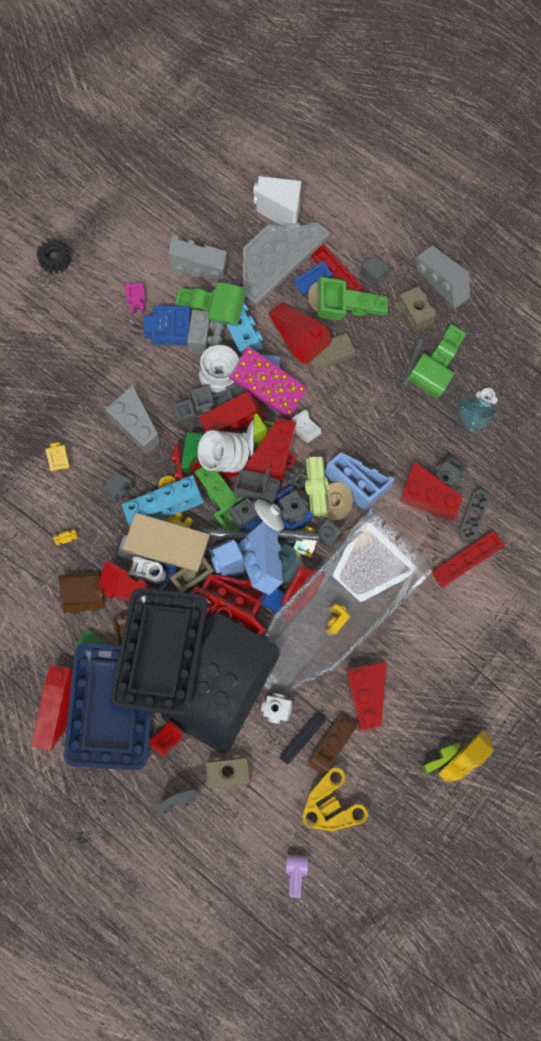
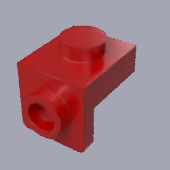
M168 721L165 727L149 741V744L164 757L180 742L184 734L178 725Z

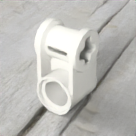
M132 557L133 563L128 574L134 580L141 579L153 584H161L166 580V571L160 563L140 557ZM160 570L157 576H152L154 571Z

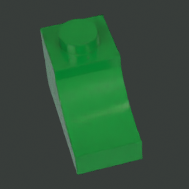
M187 432L181 464L182 474L190 475L191 469L199 461L198 445L204 434Z

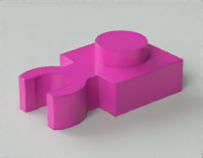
M143 282L126 284L127 303L131 304L130 310L132 315H134L135 308H140L141 313H144V306L141 303L145 302Z

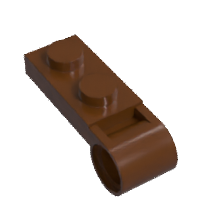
M340 714L309 761L308 766L325 776L358 725Z

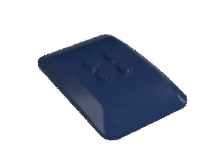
M83 643L75 649L64 749V760L69 766L136 771L144 768L147 763L151 712L119 708L111 702V691L121 646Z

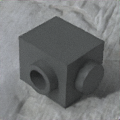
M375 255L369 259L366 258L360 265V275L374 288L388 276L389 268L382 259L377 258Z

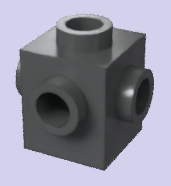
M450 456L444 463L441 462L437 466L435 477L450 488L453 485L457 486L463 479L461 474L466 469V466L453 456Z
M296 491L279 500L280 514L285 521L288 520L290 524L294 522L298 524L306 518L309 506L306 500L300 498Z

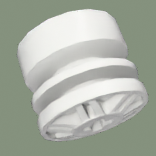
M215 345L205 350L201 356L199 380L203 387L209 385L212 393L224 391L227 386L235 384L234 381L229 379V376L239 358L231 348L225 345Z
M211 430L206 432L199 442L198 459L206 470L239 472L248 461L249 447L242 434Z

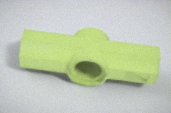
M310 457L306 459L308 479H306L305 483L306 492L309 496L310 513L313 516H323L328 514L326 494H328L329 490L324 471L323 457Z

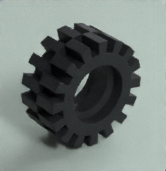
M53 238V242L50 239H47L48 243L43 241L42 246L39 245L38 247L39 251L37 250L40 266L44 271L47 272L48 270L51 274L53 271L55 274H58V270L63 272V268L67 269L68 264L71 263L68 246L65 242L62 243L60 239L57 242L56 238ZM53 252L61 254L56 260H48L47 258Z

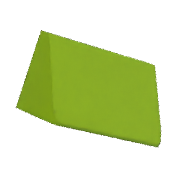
M258 414L254 415V449L258 448L267 435L266 427Z

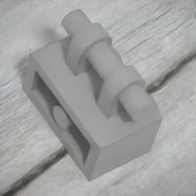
M192 310L187 341L188 350L191 353L203 354L208 349V345L215 346L222 343L221 330L224 329V324L211 322V320L207 319L209 311ZM210 330H214V335L212 337L209 336Z

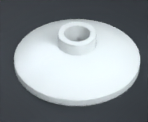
M251 420L247 432L242 433L248 443L249 455L251 457L254 454V420Z
M261 499L256 500L254 507L260 518L270 528L276 531L283 530L284 522L280 515L279 507Z

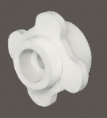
M490 387L476 393V397L481 402L480 405L484 408L489 404L497 403L498 399L495 397V392Z

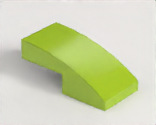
M460 743L439 750L438 755L440 759L422 766L424 773L432 772L449 761L461 747Z

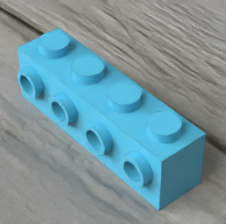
M243 302L238 325H227L241 354L247 346L255 351L263 348L261 344L263 338L259 330L255 331L253 326L256 324L251 315L248 317L246 313L248 307L245 302Z
M192 475L182 478L175 483L165 485L163 488L153 492H148L136 499H131L123 503L122 507L127 523L131 527L135 513L163 520L178 512L204 503L198 484Z

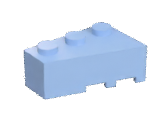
M341 452L327 464L325 475L333 483H343L351 490L353 501L364 512L390 490L395 480L392 477L388 478L379 474L378 470L374 468L371 470L363 466L361 462Z
M262 521L237 546L243 556V562L252 587L270 595L283 583L282 561L279 560L278 552L281 550V545L278 544L280 531L270 528Z
M228 539L208 548L216 575L234 578L244 573L243 556L235 540Z

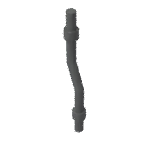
M217 528V530L201 529V532L210 534V537H216L218 540H224L225 538L243 540L251 533L226 531L225 528ZM296 529V531L281 530L280 535H278V537L292 538L295 541H319V533L304 532V530Z

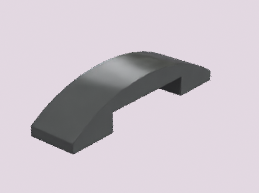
M237 383L227 386L226 390L212 394L215 406L218 407L247 392V390ZM191 399L173 404L178 422L198 420L203 415L201 412L198 413L196 411L195 403Z

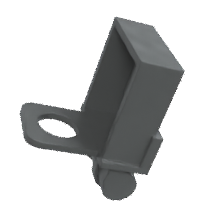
M268 467L266 474L241 469L234 487V496L244 499L248 498L252 501L261 499L272 505L277 498L281 482L276 478H271L270 467Z

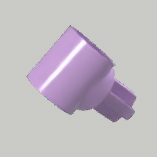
M287 854L286 874L290 876L289 897H301L302 878L307 876L308 856Z

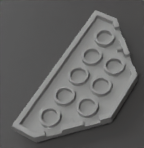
M318 222L311 223V225H300V223L276 227L275 225H267L243 248V289L246 290L245 298L255 307L259 305L331 237L330 232Z

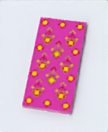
M249 346L244 349L229 376V379L287 419L292 417L307 388Z

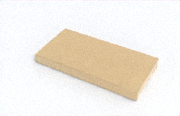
M135 513L123 546V551L198 573L210 534Z

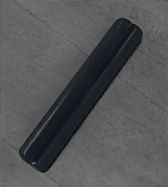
M317 713L280 755L283 763L289 765L325 723L326 720L321 714Z

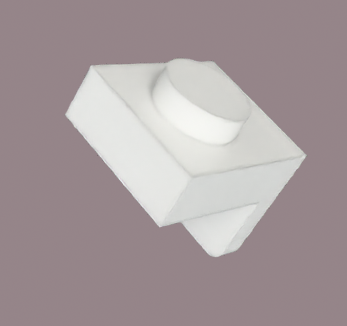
M307 410L296 414L292 418V421L296 422V434L306 443L322 434L321 428L309 419Z

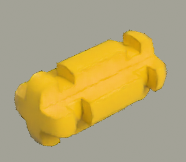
M72 529L70 532L69 530L61 532L58 536L56 534L53 536L56 545L73 541L72 539H78L75 529Z

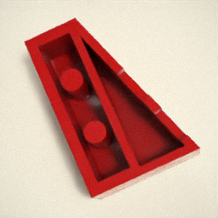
M249 391L199 417L205 432L211 430L237 432L247 428L251 420H254L255 414H258L262 421L268 420L260 401Z
M277 418L246 464V470L266 474L268 467H270L271 478H276L283 482L296 433V422Z
M414 461L400 502L454 521L463 497Z
M209 574L201 588L252 615L254 618L257 617L263 606L259 603L264 592L252 587L249 580L242 581L231 577Z
M386 662L355 668L346 672L360 733L379 729L382 726Z

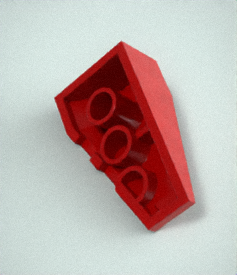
M280 303L268 313L292 356L304 366L331 344L329 329L317 320L283 303Z
M107 560L104 563L99 588L103 591L102 595L106 598L130 602L131 595L136 589H150L151 587L141 579L134 581V578L128 574L129 572Z
M195 587L190 592L203 595L207 599L206 622L211 615L222 614L260 636L266 631L252 615L198 587Z
M50 664L33 734L32 747L52 751L64 733L68 720L72 669Z

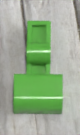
M320 277L317 281L318 316L320 318L340 321L346 315V310H352V314L356 316H363L367 313L385 316L388 313L387 296L346 290V281Z
M216 283L214 293L196 288L193 290L179 288L175 306H189L191 310L209 311L207 319L212 322L237 326L246 290L236 285Z
M451 324L431 357L425 353L419 357L407 380L438 399L454 375V372L446 367L458 351V347L466 333Z
M201 467L194 473L206 489L211 500L220 508L214 514L215 521L220 528H225L226 531L239 532V528L229 516V509L245 499L234 496V493L217 471H209ZM246 508V509L243 510L242 512H243V513H248L249 510Z

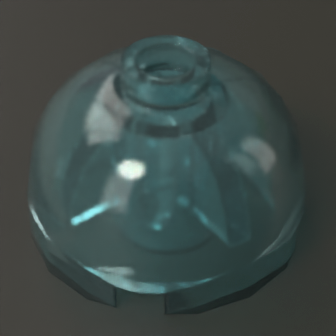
M469 397L462 398L457 409L459 422L465 426L466 430L472 432L487 428L493 421L496 409L493 410V405L478 398H475L474 401H468Z
M284 544L285 546H282L281 550L278 551L279 560L282 561L283 583L281 585L290 584L299 565H303L300 553L287 544Z

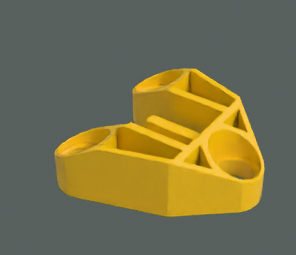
M483 729L438 775L445 782L464 778L474 768L484 763L493 753L492 738Z
M331 769L309 794L302 815V821L306 827L331 832L361 824L367 819V809L362 805H354L326 821L324 819L326 816L341 808L338 800L334 796L318 807L315 804L330 795L344 783L345 774L341 769ZM331 773H340L342 777L341 782L338 784L332 783L330 780ZM356 808H360L364 812V817L360 821L355 820L352 816V812ZM309 812H314L318 817L317 822L313 825L306 822V815Z

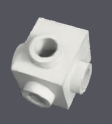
M273 693V697L267 696V700H263L261 712H264V717H268V722L280 724V720L289 722L293 702L285 700L284 695ZM278 705L279 710L275 712L274 708Z

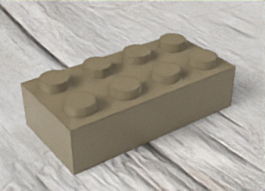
M344 333L331 338V344L309 362L313 372L355 357L356 351L348 334Z

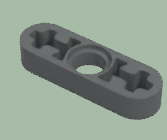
M484 490L475 491L467 507L458 533L460 540L465 543L472 542L480 528L489 502V495ZM482 496L483 501L480 503L479 508L475 507L478 501L477 498ZM476 512L479 515V519L477 521L471 520L469 513ZM469 525H471L472 528L470 534L472 535L466 537L465 532L468 529Z

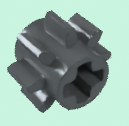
M292 465L291 468L286 470L284 480L288 482L287 486L295 487L298 490L304 486L308 477L304 473L305 469L301 466L297 468Z

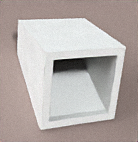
M259 176L258 183L254 184V204H257V212L282 226L297 224L301 198V181Z

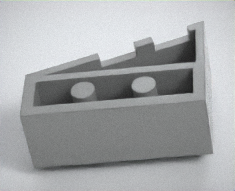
M172 234L168 253L171 272L179 275L189 274L195 277H210L214 280L224 279L227 251L205 245L203 248L194 245L192 240H188V242L178 240V236Z
M433 245L416 257V267L419 273L431 283L454 309L470 298L469 272Z
M133 385L105 409L108 418L146 455L160 443L158 433Z

